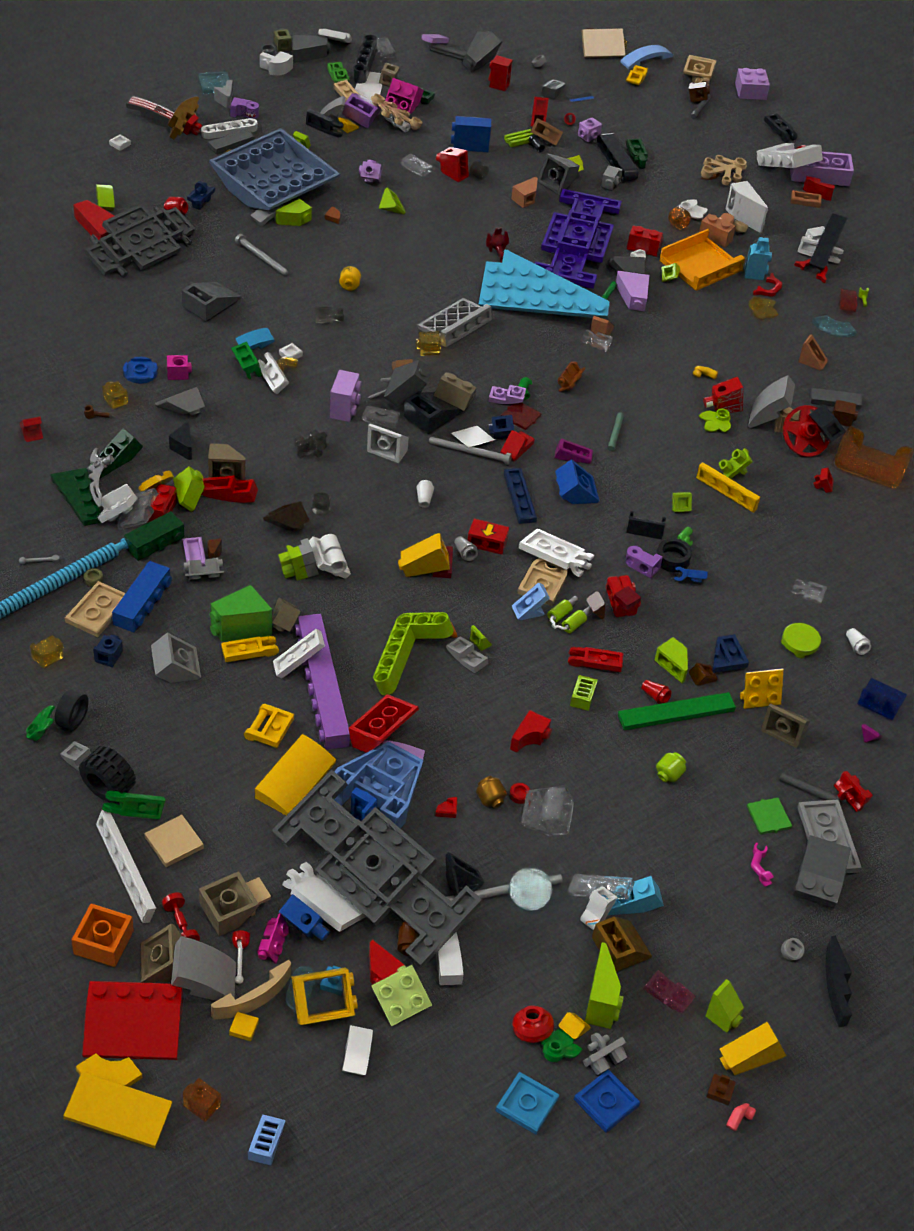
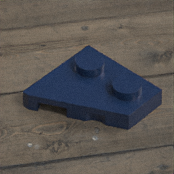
M736 635L717 637L713 673L748 668L749 661Z

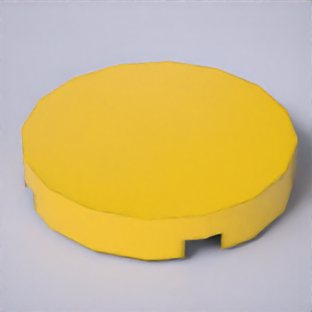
M164 471L163 476L155 475L149 478L138 489L141 494L149 493L156 490L158 484L170 482L174 476L171 471Z

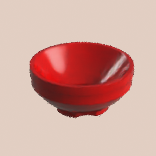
M527 1006L519 1010L513 1018V1032L519 1039L525 1042L535 1043L543 1041L554 1030V1020L551 1013L539 1006ZM529 1013H537L539 1015L536 1019H529L526 1016Z

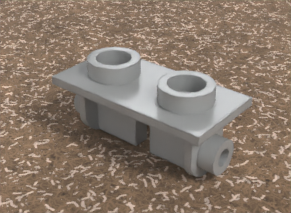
M205 559V566L203 567L201 560H187L184 563V570H188L185 576H189V579H200L201 575L208 574V578L220 577V573H224L223 570L219 569V567H223L222 559Z

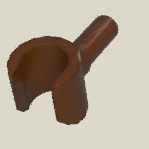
M91 405L84 407V415L87 419H92L95 416L109 417L110 413L94 411Z

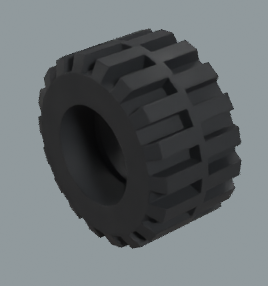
M97 747L78 767L79 774L86 786L96 796L109 803H116V801H110L105 798L107 791L127 793L136 783V776L129 763L118 752L109 747Z

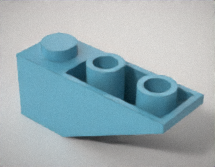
M652 876L609 890L618 898L608 915L644 913L664 906L660 888Z

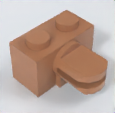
M723 213L718 218L715 215L708 214L701 221L699 232L709 229L708 238L715 244L725 248L733 241L736 225H733L734 216L729 213Z

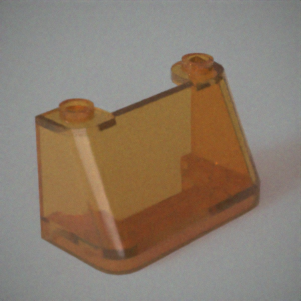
M850 426L842 437L835 457V465L842 470L894 488L899 486L913 459L914 448L902 446L897 450L895 456L862 445L864 433L860 429Z

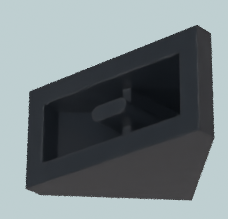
M184 423L169 435V449L188 460H192L189 423Z

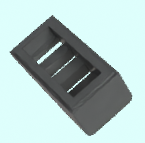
M552 79L543 86L542 96L555 99L564 88L565 83Z

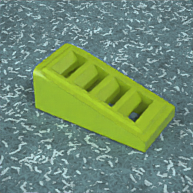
M579 675L571 697L570 706L589 711L598 680Z

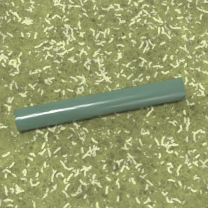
M623 413L617 414L608 445L609 451H614L624 417Z

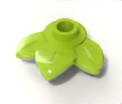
M718 409L716 412L708 410L699 415L701 419L706 421L704 429L708 432H715L719 429L722 432H727L731 428L730 412L726 409Z

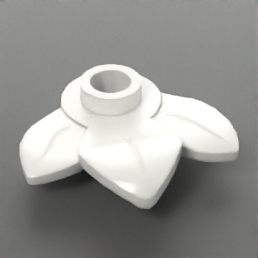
M687 200L681 202L678 206V211L682 215H685L684 209L689 212V217L691 215V218L703 219V215L708 211L707 208L698 206L697 200Z

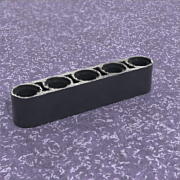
M366 35L362 42L354 65V81L356 83L362 84L367 81L377 52V37L375 35Z
M613 133L598 135L597 145L610 165L623 169L621 181L637 180L638 169Z

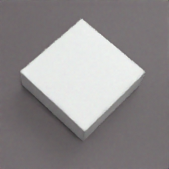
M118 135L109 140V145L121 151L131 145V140Z
M291 343L279 349V355L291 363L302 357L303 351Z

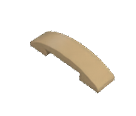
M287 960L270 970L269 981L235 1000L230 993L212 1003L211 1017L213 1019L233 1018L237 1012L246 1014L266 1004L288 982L291 976V962Z

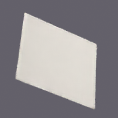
M478 426L451 433L468 448L495 440Z

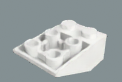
M748 181L732 183L726 210L734 216V219L762 233L768 212L767 205Z

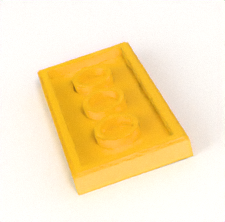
M81 1072L63 1119L155 1149L170 1112L172 1101Z

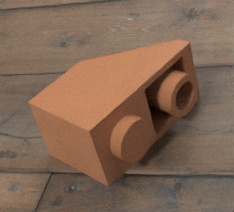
M534 177L513 186L511 199L522 208L534 204L538 178Z

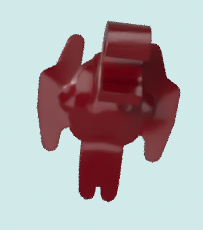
M496 227L493 235L487 234L486 247L489 248L490 252H492V248L497 250L500 263H502L505 247L509 244V237L507 231H504V235H502V228Z

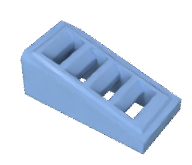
M262 1114L248 1151V1160L272 1165L286 1120ZM265 1123L277 1125L278 1128L265 1126ZM263 1130H264V1131H267V1132L275 1133V1135L272 1136V1135L264 1134V1133H262V1132H263ZM260 1138L270 1140L272 1143L260 1141ZM257 1147L269 1148V1151L258 1149Z

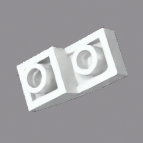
M350 1025L342 1072L366 1075L373 1030Z

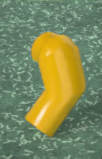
M696 366L693 371V375L698 378L704 374L715 380L718 376V372L709 367Z

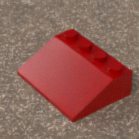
M89 981L82 1056L91 1057L96 1053L101 1058L125 1059L129 1057L130 1059L177 1060L184 999L183 988L167 983Z

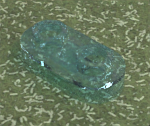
M301 966L295 969L292 977L314 973V971L310 967ZM291 979L286 992V1003L291 1009L296 1010ZM315 980L304 982L307 1004Z

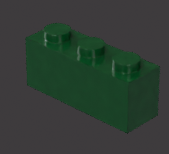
M170 511L125 534L124 539L128 544V549L126 550L137 561L148 557L184 538V523Z

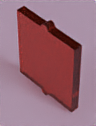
M520 402L508 406L501 416L512 415L513 424L527 430L532 424H535V421L542 413Z

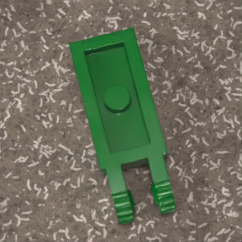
M107 791L105 798L110 801L120 802V805L104 803L102 809L105 812L121 816L160 819L166 800L161 796L133 793L122 794L118 791Z

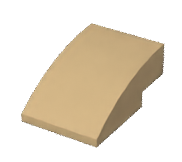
M689 55L683 74L711 80L716 60Z

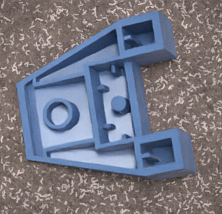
M388 741L338 767L334 771L348 784L334 800L342 806L350 798L351 792L356 787L367 791L371 796L377 798V808H379V811L401 829L406 823L423 759Z

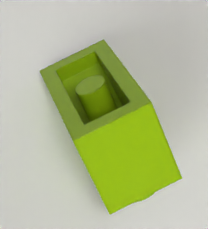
M301 199L276 210V224L301 226L312 220V207Z
M188 466L174 477L173 481L179 504L192 512L195 510L203 492L204 483L201 472Z
M672 637L657 648L654 660L678 681L684 683L688 671L687 648Z
M726 979L713 993L705 1016L726 1033L732 1027L736 1029L743 1020L741 1015L744 1009L729 980Z

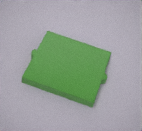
M779 798L761 799V801L747 804V808L760 835L771 832L778 833V831L792 828V824Z

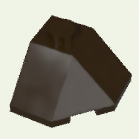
M301 501L285 504L263 517L264 521L285 530L294 529L295 531L304 528V524L310 521Z

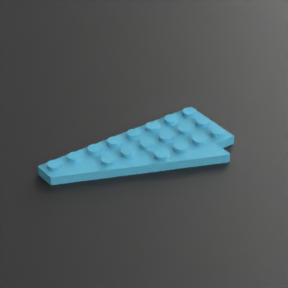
M504 250L502 263L486 261L479 298L480 306L488 304L492 309L591 318L597 316L602 319H608L610 301L509 250Z

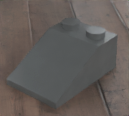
M810 835L793 895L835 908L843 885L851 848Z

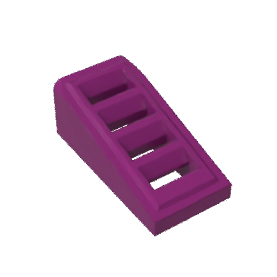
M560 439L554 458L567 461L572 459L574 462L590 464L593 450Z

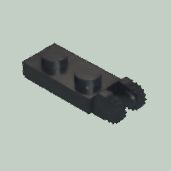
M312 109L307 110L306 125L326 134L342 137L343 132L339 130L344 127L342 122L334 121V119Z
M776 113L765 116L764 121L781 136L784 142H789L790 139L792 141L797 139V133L780 115Z

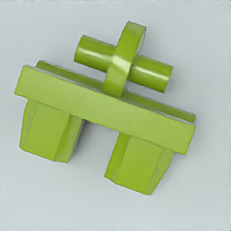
M746 448L743 450L736 449L732 452V458L730 460H721L719 466L723 474L732 479L739 472L745 475L748 472L746 467L753 463Z

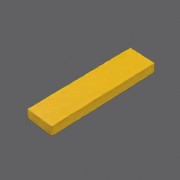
M702 462L699 465L697 479L754 513L757 510L760 496Z

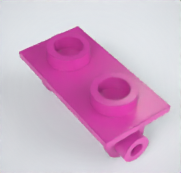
M281 914L267 922L263 936L269 939H262L257 951L258 958L266 960L267 957H270L274 964H277L279 955L282 953L285 937L289 932V926Z

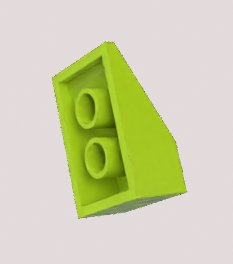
M602 942L585 1022L611 1029L613 1021L618 1022L624 996H620L621 985L607 944Z

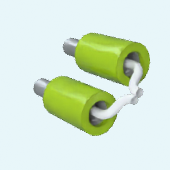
M574 596L570 600H562L548 611L547 616L552 622L551 626L554 629L560 628L570 634L587 621V615L592 612L591 607L588 606L583 611L577 610L562 622V626H555V623L573 610L572 606L578 602V598Z

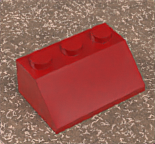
M385 695L348 728L352 747L365 753L373 750L419 710L418 706L391 695Z

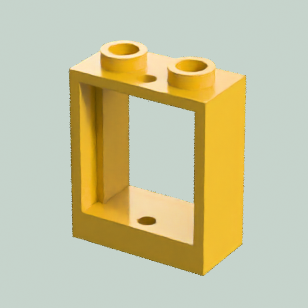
M347 968L291 977L297 1021L300 1025L355 1016L354 1009H358L356 995H352L351 986H354L353 973H349ZM341 976L345 1008L308 1015L304 982Z

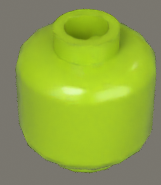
M676 752L666 753L656 765L657 776L663 782H676L686 771V760Z

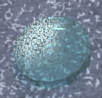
M534 867L521 869L510 881L509 896L513 903L522 910L537 911L544 907L551 898L552 886L550 879L540 869Z

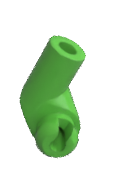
M685 527L677 536V539H681L687 542L689 546H692L693 540L690 541L689 536L693 533V530L690 527Z

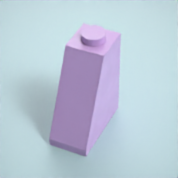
M618 271L616 287L628 309L645 311L649 275Z

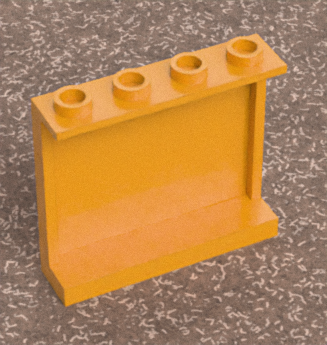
M709 229L661 249L659 261L665 266L674 263L679 265L680 272L678 276L696 291L743 271L745 262L744 256L739 255L733 258L708 238Z

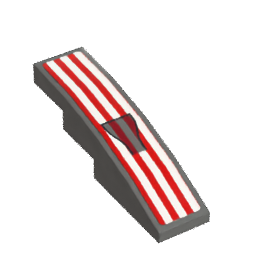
M133 95L126 102V108L141 111V117L155 119V125L172 128L167 124L174 111L150 100Z

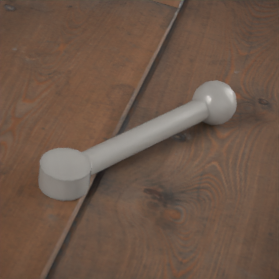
M58 555L29 559L21 557L19 559V563L22 565L26 562H59Z

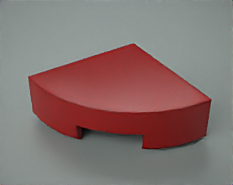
M457 797L448 798L439 804L436 808L435 817L456 818Z

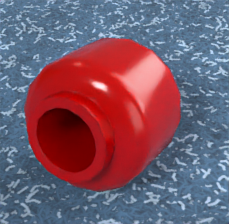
M169 197L164 203L165 210L176 207L184 216L188 212V203L183 197Z

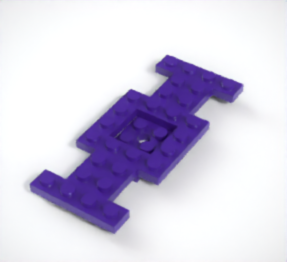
M563 189L559 202L573 204L568 215L553 213L541 245V250L555 253L551 265L535 262L534 264L576 285L594 289L597 274L583 272L587 260L603 262L614 225L600 222L603 211L619 214L622 201Z

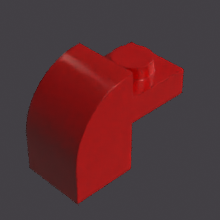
M534 97L531 126L534 125L537 118L546 122L549 98Z

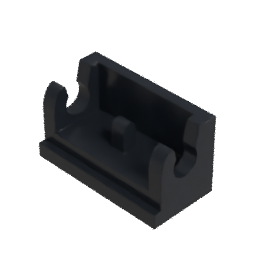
M630 511L626 533L662 540L666 517H662V522L660 523L649 521L648 519L633 518L634 511Z

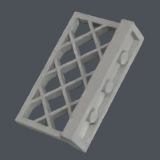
M462 298L417 326L419 330L441 340L442 346L448 347L492 320L491 306L488 304L480 306Z

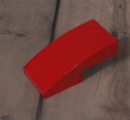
M806 176L803 190L807 193L822 195L821 199L831 201L835 185L822 183L819 178Z

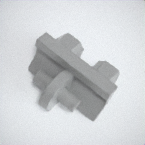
M599 1033L592 1034V1043L588 1045V1049L590 1051L596 1049L597 1052L582 1061L585 1067L591 1065L595 1073L599 1075L610 1068L604 1058L605 1055L609 1054L614 1064L627 1058L626 1052L622 1047L626 1043L623 1037L606 1046V1042L610 1040L607 1034L601 1036Z

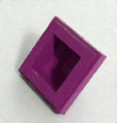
M862 724L861 728L865 743L882 738L880 733L866 724Z

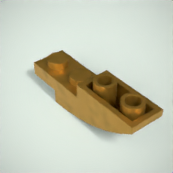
M199 97L187 99L178 106L167 124L172 127L170 138L175 140L177 135L180 136L186 122L194 114L196 115L194 112L199 107V104H197Z

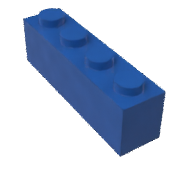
M149 561L112 611L113 625L135 632L138 626L143 624L145 616L152 611L155 602L161 599L165 588L170 586L172 581L170 568Z

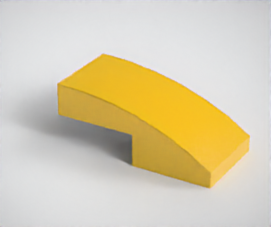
M635 65L633 70L630 71L626 82L640 85L648 73V68Z

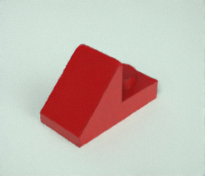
M40 416L24 419L20 422L26 442L43 439Z
M512 430L500 453L505 455L507 452L512 453L511 460L515 462L534 444L535 438L522 431L518 433Z

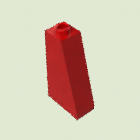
M89 200L73 204L75 219L90 235L94 234L98 240L109 235L102 224L103 221L115 215Z

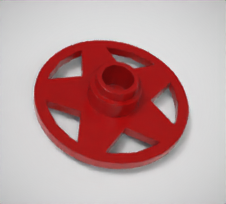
M803 405L793 409L787 415L783 425V435L786 444L794 453L803 457L816 456L822 453L829 444L827 439L823 442L820 436V429L809 415L811 413L810 410L814 411L817 407ZM800 410L799 421H790L791 417ZM788 432L796 436L794 445L789 439ZM808 445L817 450L812 453L802 452Z

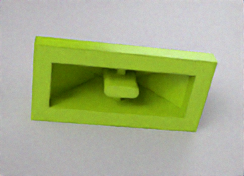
M387 187L379 209L404 215L406 211L397 194Z

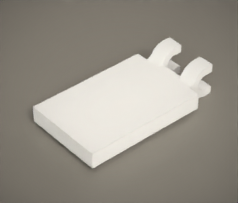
M540 529L533 531L519 544V549L566 570L571 568L573 574L581 577L584 572L578 566L587 570L592 567V564L588 563L587 560L591 561L594 558V554L585 553V549Z
M307 862L300 866L304 873H298L294 869L287 872L286 875L291 880L287 879L282 885L291 889V895L294 894L339 932L366 917L319 874L315 875L312 866Z

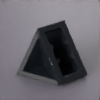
M450 852L446 854V879L455 897L465 886H468L475 892L485 883L476 868Z

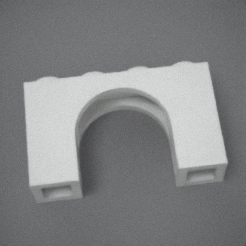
M784 143L757 151L758 166L797 168L823 160L821 145H809L794 149V144Z

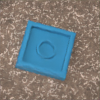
M519 1072L500 1100L495 1111L537 1135L557 1103L560 1094Z

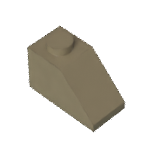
M279 597L272 614L273 627L281 632H284V630L290 632L301 611L295 605Z

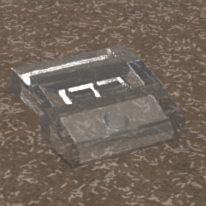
M155 488L134 493L138 499L132 505L133 509L126 514L120 513L118 520L119 529L144 524L154 513L150 505L159 494Z

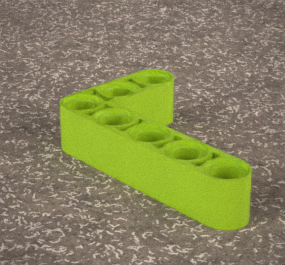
M403 613L398 616L373 676L380 694L390 695L396 690L415 639L447 638L453 634L454 629L447 613Z

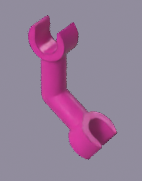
M756 843L753 848L754 856L751 868L759 876L762 885L766 887L772 884L770 879L774 878L770 871H765L760 865L761 859L767 854L768 847L766 846L765 850L760 851L757 849L758 843Z

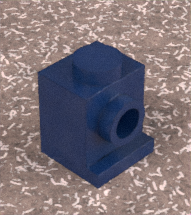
M512 415L491 417L492 424H489L490 435L493 434L494 439L507 438L510 432L514 430Z
M104 635L97 647L95 646L93 649L95 662L113 668L123 652L122 640L116 635H110V637Z

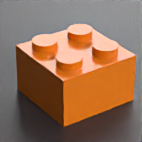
M91 903L71 939L73 954L116 967L134 932L133 917Z

